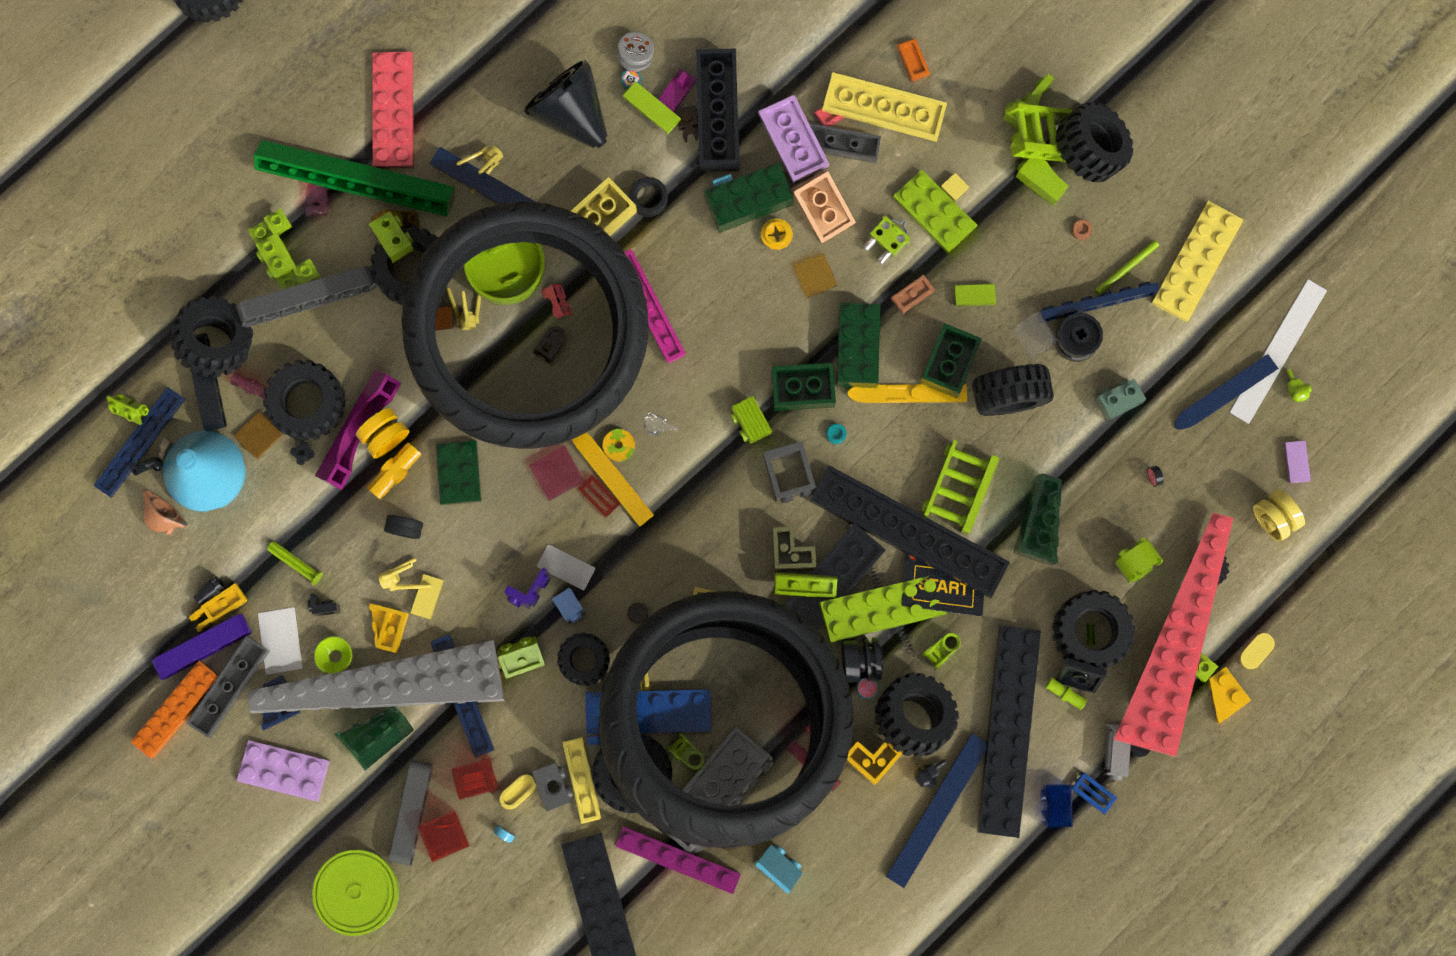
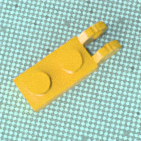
M235 583L203 604L199 610L189 616V619L194 621L206 614L208 619L196 627L197 631L200 632L246 603L248 599L238 584Z

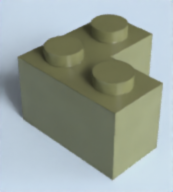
M773 527L774 571L815 570V546L795 547L794 527Z

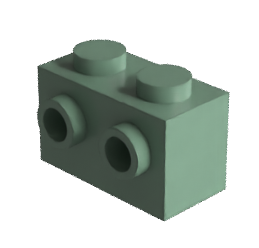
M1126 378L1117 383L1118 387L1112 390L1108 387L1099 392L1100 396L1095 401L1106 421L1142 404L1146 400L1135 378L1130 381Z

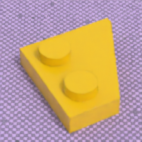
M370 603L369 609L372 612L373 618L372 628L375 632V647L398 653L409 614Z
M1223 667L1208 679L1209 688L1212 692V704L1216 712L1215 719L1218 724L1251 701L1227 667Z

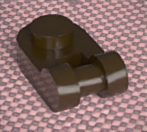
M559 326L550 327L534 348L533 353L545 358L544 361L547 363H552L556 354L565 343L566 334L564 330ZM546 344L552 346L550 351L544 349Z

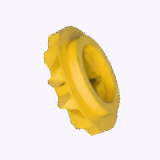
M771 219L761 229V239L764 245L771 250H781L792 241V228L782 219ZM774 227H776L778 233L783 234L780 235L779 242H777L775 237H771L774 234Z

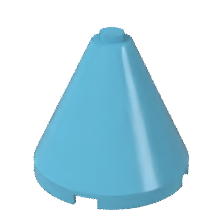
M205 430L189 433L175 442L165 457L163 464L165 487L177 503L190 510L209 512L210 510L223 508L237 497L245 482L246 466L243 454L231 439L221 433Z

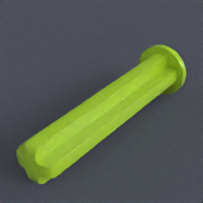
M274 541L268 545L267 551L310 580L311 585L315 586L323 576L322 571L317 572Z

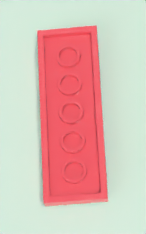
M412 52L373 53V167L414 168Z

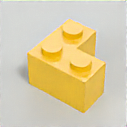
M857 741L849 749L847 762L872 785H876L903 753L892 749L893 745L887 744L884 741L872 754Z

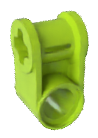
M948 633L937 643L930 646L922 656H926L936 670L960 647L961 640L957 634ZM947 637H953L956 640L954 648L946 646L945 640Z
M679 733V737L671 746L668 745L666 748L690 769H701L705 764L704 756L693 746L694 744L682 733ZM692 755H699L701 757L699 765L692 766L689 760Z

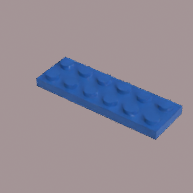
M710 689L639 691L637 720L640 733L711 731ZM602 692L585 693L586 734H599V707Z

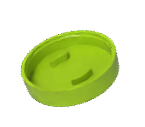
M518 242L496 246L478 254L464 264V270L471 287L481 298L498 305H512L528 299L537 291L544 279L546 262L540 244Z

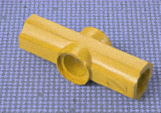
M407 443L394 458H390L383 465L380 474L370 483L367 489L381 500L394 485L399 484L408 473L407 470L422 454L411 444Z

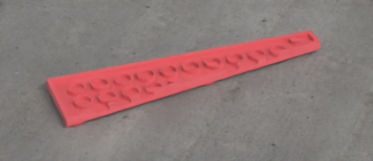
M1217 513L1212 514L1113 740L1170 756H1177L1233 517Z

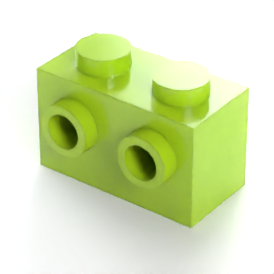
M389 211L369 223L392 262L397 261L414 250L411 246L414 241L408 232L403 233L400 227L403 224L397 215L393 217Z

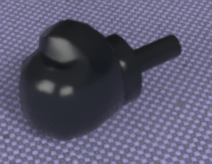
M943 759L935 766L933 763H929L918 768L914 773V778L919 786L934 787L937 784L935 778L939 775L937 770L947 764L946 760Z

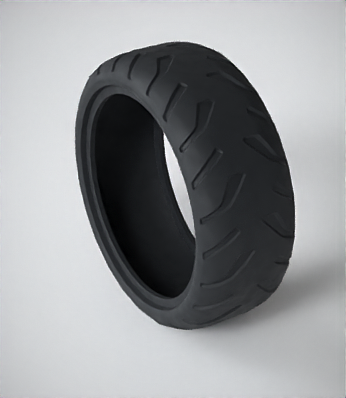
M503 203L482 208L457 221L434 240L424 252L411 276L403 302L402 335L405 354L412 375L422 394L439 414L459 430L483 442L502 447L518 449L544 448L567 442L592 430L622 403L631 390L643 364L648 344L649 320L646 298L640 278L626 254L602 228L592 221L565 208L547 203ZM509 243H538L561 250L576 259L593 275L602 288L611 312L612 345L609 358L601 376L592 388L580 398L561 408L548 412L534 414L512 413L499 410L479 401L461 387L451 375L440 355L436 342V314L442 294L450 280L473 257L490 248Z
M714 591L688 596L650 615L633 631L618 651L609 669L600 699L599 735L602 754L606 767L619 791L644 820L675 838L703 847L734 848L755 845L775 838L796 826L821 804L834 787L846 764L852 741L853 703L849 684L840 661L826 639L810 623L790 608L772 599L737 591ZM706 638H729L757 646L785 666L801 689L810 718V742L807 756L798 776L788 788L759 802L744 805H724L704 801L682 791L660 772L648 755L640 735L637 720V700L642 679L649 669L665 654L692 641Z

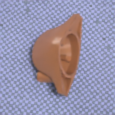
M149 490L143 492L145 502L143 519L149 529L171 535L176 527L184 528L188 525L181 514L167 501Z

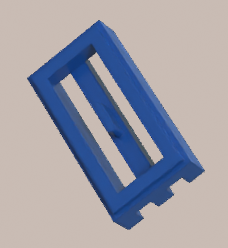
M1082 772L1075 784L1070 788L1102 814H1106L1117 799L1116 796L1085 772ZM1086 779L1098 790H1100L1102 793L1110 798V801L1108 802L1107 800H1105L1102 796H1100L1098 793H1096L1093 789H1091L1082 781ZM1080 785L1106 806L1104 808L1082 792L1078 786Z

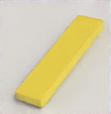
M583 737L562 742L581 824L602 819Z

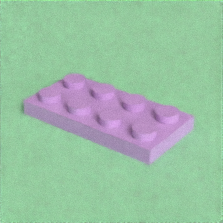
M795 95L758 111L793 183L829 167V162Z
M248 740L237 781L319 802L330 761Z

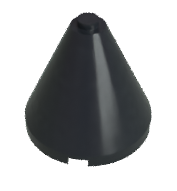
M582 60L557 76L543 92L540 91L534 96L523 110L528 117L592 148H600L607 142L605 139L608 136L592 69L586 60L584 62Z

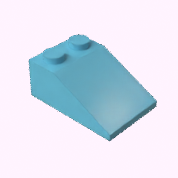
M770 844L754 864L788 894L803 874L800 871L802 866L793 858L789 861L784 856L786 852L776 844L773 847Z

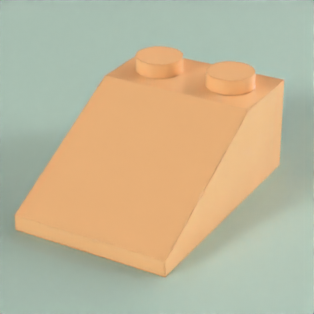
M820 170L790 187L797 206L821 243L856 223L827 170Z

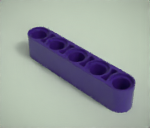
M239 614L154 658L151 662L160 680H164L249 636L252 631L244 615Z

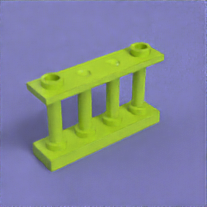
M1025 102L1014 103L1012 107L1005 110V113L1008 115H1016L1020 142L1019 145L1011 148L1012 156L1066 162L1065 160L1063 161L1061 152L1057 148L1055 120L1061 121L1073 110H1069V108L1060 109L1025 104ZM1025 117L1032 118L1035 143L1028 140ZM1040 119L1047 120L1050 144H1046L1043 141Z
M953 440L952 444H947L943 455L946 456L931 497L929 500L925 499L921 511L924 512L923 516L928 517L931 512L954 521L962 527L960 533L969 535L1000 458L992 455L989 460H982L955 449L958 441ZM953 456L981 467V470L984 471L982 478L978 477L976 479L949 468L948 465L951 457ZM944 475L974 486V489L977 490L975 496L967 497L940 486ZM937 493L967 505V508H970L967 516H961L933 505Z

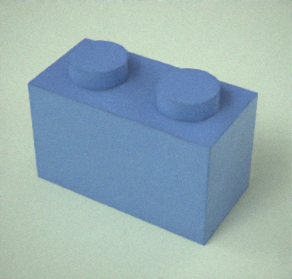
M570 588L552 598L567 623L572 622L575 624L584 618L582 615L585 611Z

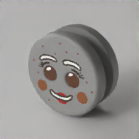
M631 32L622 36L617 47V60L620 65L630 71H642L649 67L654 54L652 40L639 32Z

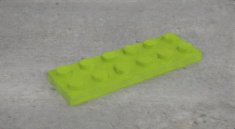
M927 577L818 603L829 643L943 616L947 613L944 611L922 609L918 604L912 607L902 606V593H905L908 597L915 596L917 593L915 585ZM927 580L924 582L923 587L925 591L933 592L936 589V583L933 580ZM932 600L930 607L938 603L939 600Z

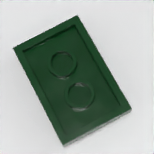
M477 441L436 444L440 505L482 502Z

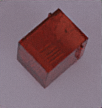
M482 758V761L451 769L459 800H466L488 793L494 794L495 791L502 790L498 786L493 771L492 762L495 761L494 759Z
M457 811L418 826L432 863L471 847Z

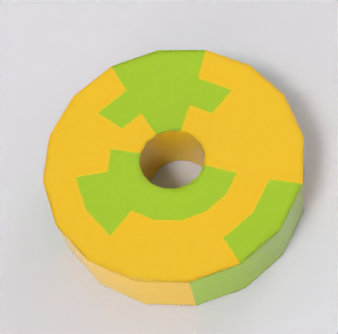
M615 429L605 436L603 450L610 460L623 462L633 455L635 441L628 431ZM618 442L623 444L622 448L617 449L615 447L616 443Z

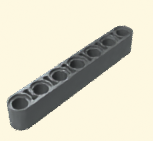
M362 266L242 301L236 305V310L244 327H251L370 292L377 287V284L373 279L374 276L371 273L370 267Z

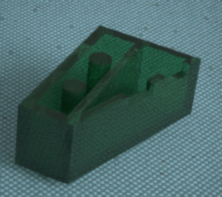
M395 706L371 716L370 720L362 724H353V728L342 733L340 731L336 732L334 735L366 771L413 732L414 729L407 718Z

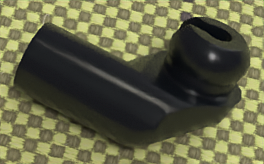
M153 457L132 466L131 472L137 476L151 468L154 471H159L163 468V463L160 458Z

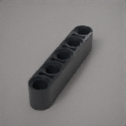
M207 333L194 335L200 343L211 347ZM192 372L204 430L212 431L227 427L217 377L213 375L205 377L200 372H197V374Z

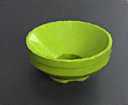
M335 636L323 639L317 645L314 653L316 665L327 674L345 671L350 666L353 658L349 643ZM334 650L340 651L342 655L341 660L336 663L330 660V654Z

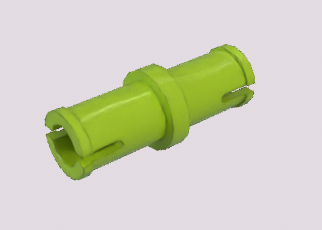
M1053 677L1048 680L1045 689L1059 696L1060 700L1069 702L1079 710H1082L1087 702V699L1074 692L1072 687H1066Z

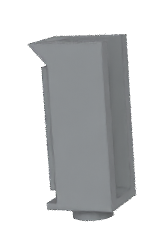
M1106 724L1105 726L1110 732H1107L1104 770H1107V773H1103V775H1109V780L1122 781V777H1128L1131 745L1113 740L1120 725Z

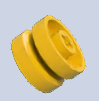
M386 408L376 413L356 433V437L362 444H369L367 450L373 458H379L389 453L409 434V429L405 424L397 422L398 416L392 408Z

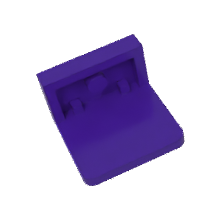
M544 567L542 568L527 595L508 585L504 591L508 602L518 608L520 605L527 609H530L531 605L534 607L540 598L538 595L541 588L545 589L551 579L549 578L550 573Z

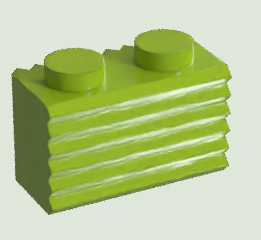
M753 396L731 407L732 413H730L734 424L738 423L742 430L739 433L744 442L748 441L751 445L772 434V430Z

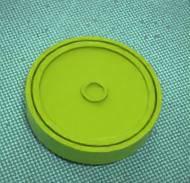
M362 849L344 851L330 858L317 873L312 890L314 908L321 921L334 932L347 936L365 935L382 927L395 912L400 895L398 877L390 863L379 854Z

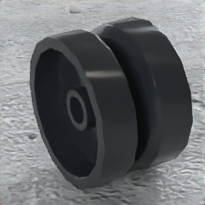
M1087 313L1069 315L1062 321L1055 333L1054 344L1056 350L1064 359L1071 362L1087 360L1100 347L1103 340V330L1100 323Z

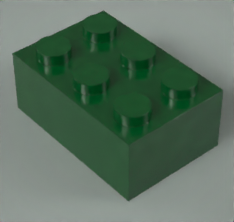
M944 323L920 384L957 398L982 338Z
M833 363L772 367L774 411L835 407Z

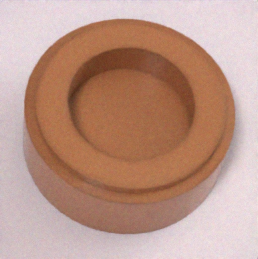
M1085 219L1077 220L1072 226L1071 233L1077 240H1086L1092 233V225Z

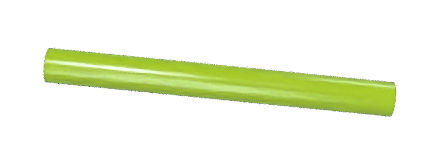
M1153 240L1094 289L1095 293L1100 296L1101 293L1105 292L1159 246V243Z

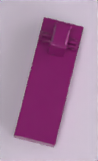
M680 68L658 100L675 113V109L679 107L697 82L696 78Z

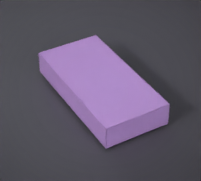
M1306 441L1285 442L1284 451L1288 482L1300 483L1311 481Z

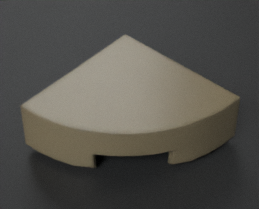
M164 438L159 445L161 451L156 454L157 458L164 462L168 451L174 444Z

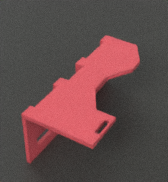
M552 284L541 291L544 299L548 298L551 300L553 305L552 313L557 319L573 315L569 303L565 301L566 295L562 284Z

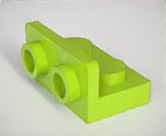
M525 637L518 643H508L502 645L497 650V656L506 679L545 665L536 637Z

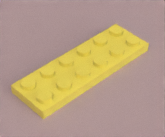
M832 72L822 111L937 142L947 103Z
M1208 201L1151 304L1187 323L1244 219Z

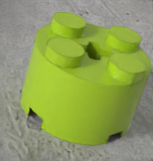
M1145 537L1135 543L1136 546L1131 550L1129 548L1122 550L1115 559V565L1129 584L1132 581L1136 582L1153 571V565L1159 566L1164 561L1151 542Z

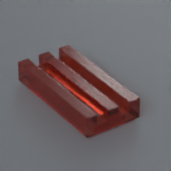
M593 475L578 487V490L605 518L620 505L618 500ZM592 481L614 503L613 506H611L590 484ZM586 487L609 509L607 512L584 490Z

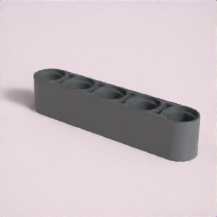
M412 760L410 763L389 860L392 863L412 865L433 764Z

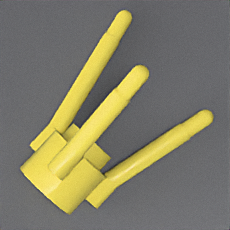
M494 145L490 148L485 146L482 150L458 161L456 164L459 166L478 156L484 155L482 159L486 164L478 173L482 174L486 170L485 173L490 174L503 158V154Z
M447 288L448 297L457 320V326H460V330L475 329L476 324H479L481 297L477 294L475 313L473 315V312H468L465 291H461L463 312L460 313V317L451 290Z
M416 558L406 561L386 572L379 573L378 576L382 588H389L390 591L430 588L431 584L397 585L400 582L398 573L413 566L412 563L416 562Z

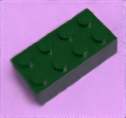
M779 162L704 190L705 200L719 233L790 207L794 201Z
M839 304L836 387L877 388L879 384L880 304Z

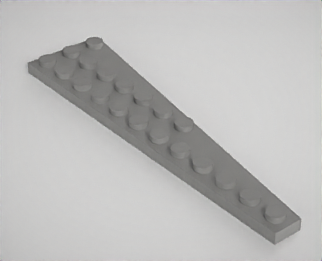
M494 640L247 691L251 713L505 701Z

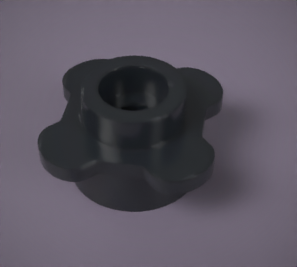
M301 441L299 446L293 447L290 450V454L295 456L296 462L299 465H304L305 462L315 456L314 451L308 447L306 441Z

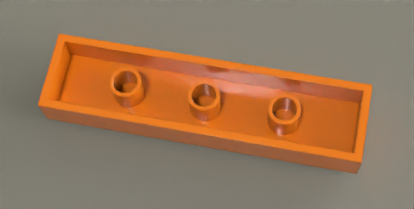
M198 661L130 742L146 756L154 759L202 702L219 675L203 661Z

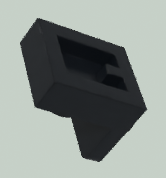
M310 594L308 610L314 616L341 613L340 605L334 603L333 600L321 601V605H319L318 596Z

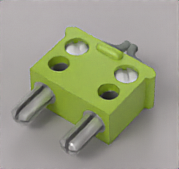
M883 216L882 221L870 233V239L863 248L868 251L875 243L882 247L885 252L878 259L880 264H883L890 256L894 258L906 244L910 243V237L907 235L908 229L905 226L906 222L903 219L901 221L897 219L890 220L887 216ZM893 222H896L898 224L903 223L902 226L905 230V233ZM895 245L897 246V248L893 249L891 248V246Z

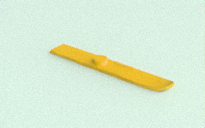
M923 384L878 385L877 388L853 387L847 394L852 400L863 403L967 402V384H963L957 398Z
M587 432L572 439L579 452L639 527L654 516Z

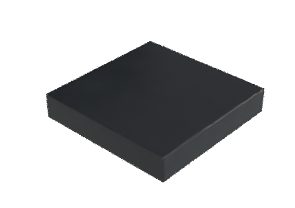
M1067 658L1056 675V681L1063 685L1096 693L1106 677L1107 670Z

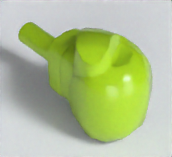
M1291 369L1286 370L1290 379L1287 386L1292 401L1302 402L1307 400L1312 391L1311 385L1303 384L1301 379H1295Z

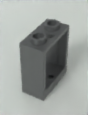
M802 441L763 452V459L776 502L787 503L792 501L795 496L800 495L801 498L813 495L812 492L816 490V486ZM800 454L809 485L780 492L771 461Z

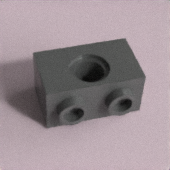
M553 763L532 772L546 811H551L571 803L570 798L573 797V793L569 785L565 786L563 778L566 777L562 765L558 766L557 763ZM556 780L559 783V790L553 793L549 790L548 785L551 781Z

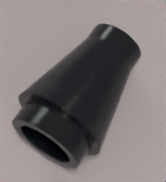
M215 575L208 577L194 596V599L200 605H203L223 592L225 584Z

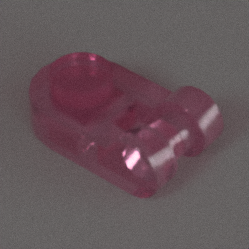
M309 183L306 189V215H328L327 188ZM314 202H320V206H314Z

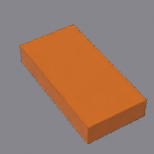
M916 38L897 45L898 52L911 82L930 75Z

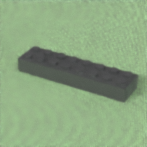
M809 123L824 154L870 163L877 162L881 136Z
M246 636L187 724L207 738H212L270 650Z

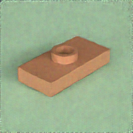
M923 274L893 295L891 300L903 315L934 293L935 289Z

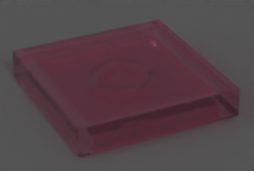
M565 446L529 465L549 501L585 482Z

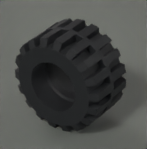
M586 632L576 633L572 637L565 639L566 641L561 644L560 651L557 654V664L563 676L570 682L580 686H589L599 682L601 678L603 679L610 663V653L604 642L594 634H587ZM581 647L590 648L596 655L594 667L585 672L578 671L572 664L573 653Z

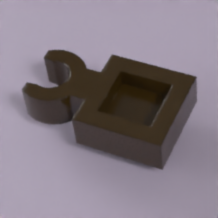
M694 105L675 109V114L681 118V121L678 123V129H685L683 132L684 142H688L687 136L689 134L694 135L695 141L698 140V132L694 129V127H698Z

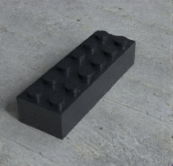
M736 48L696 49L699 172L739 171Z

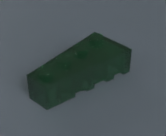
M1043 473L1036 476L1013 551L1014 554L1050 566L1058 564L1057 548L1059 547L1058 527L1060 526L1061 479Z

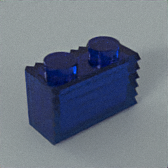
M1071 784L1043 785L1044 789L1040 790V800L1044 802V810H1041V822L1045 823V827H1073Z

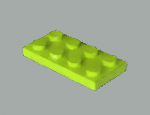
M920 170L893 195V199L948 254L977 227V224L923 170Z

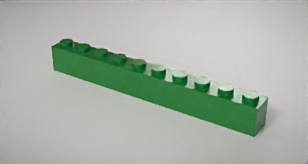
M265 140L260 142L254 153V170L446 217L454 203V186Z

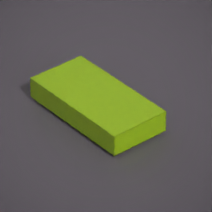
M995 284L954 286L955 307L996 305Z

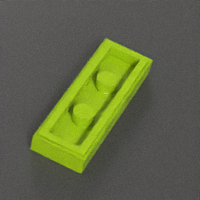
M636 81L623 95L626 101L666 134H669L681 121L679 116Z
M775 572L774 594L836 598L837 576Z

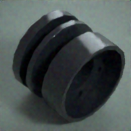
M878 637L871 638V647H869L868 639L863 638L862 648H858L856 639L842 640L843 671L848 683L860 682L861 672L865 673L867 681H871V672L873 671L875 680H881L883 654Z

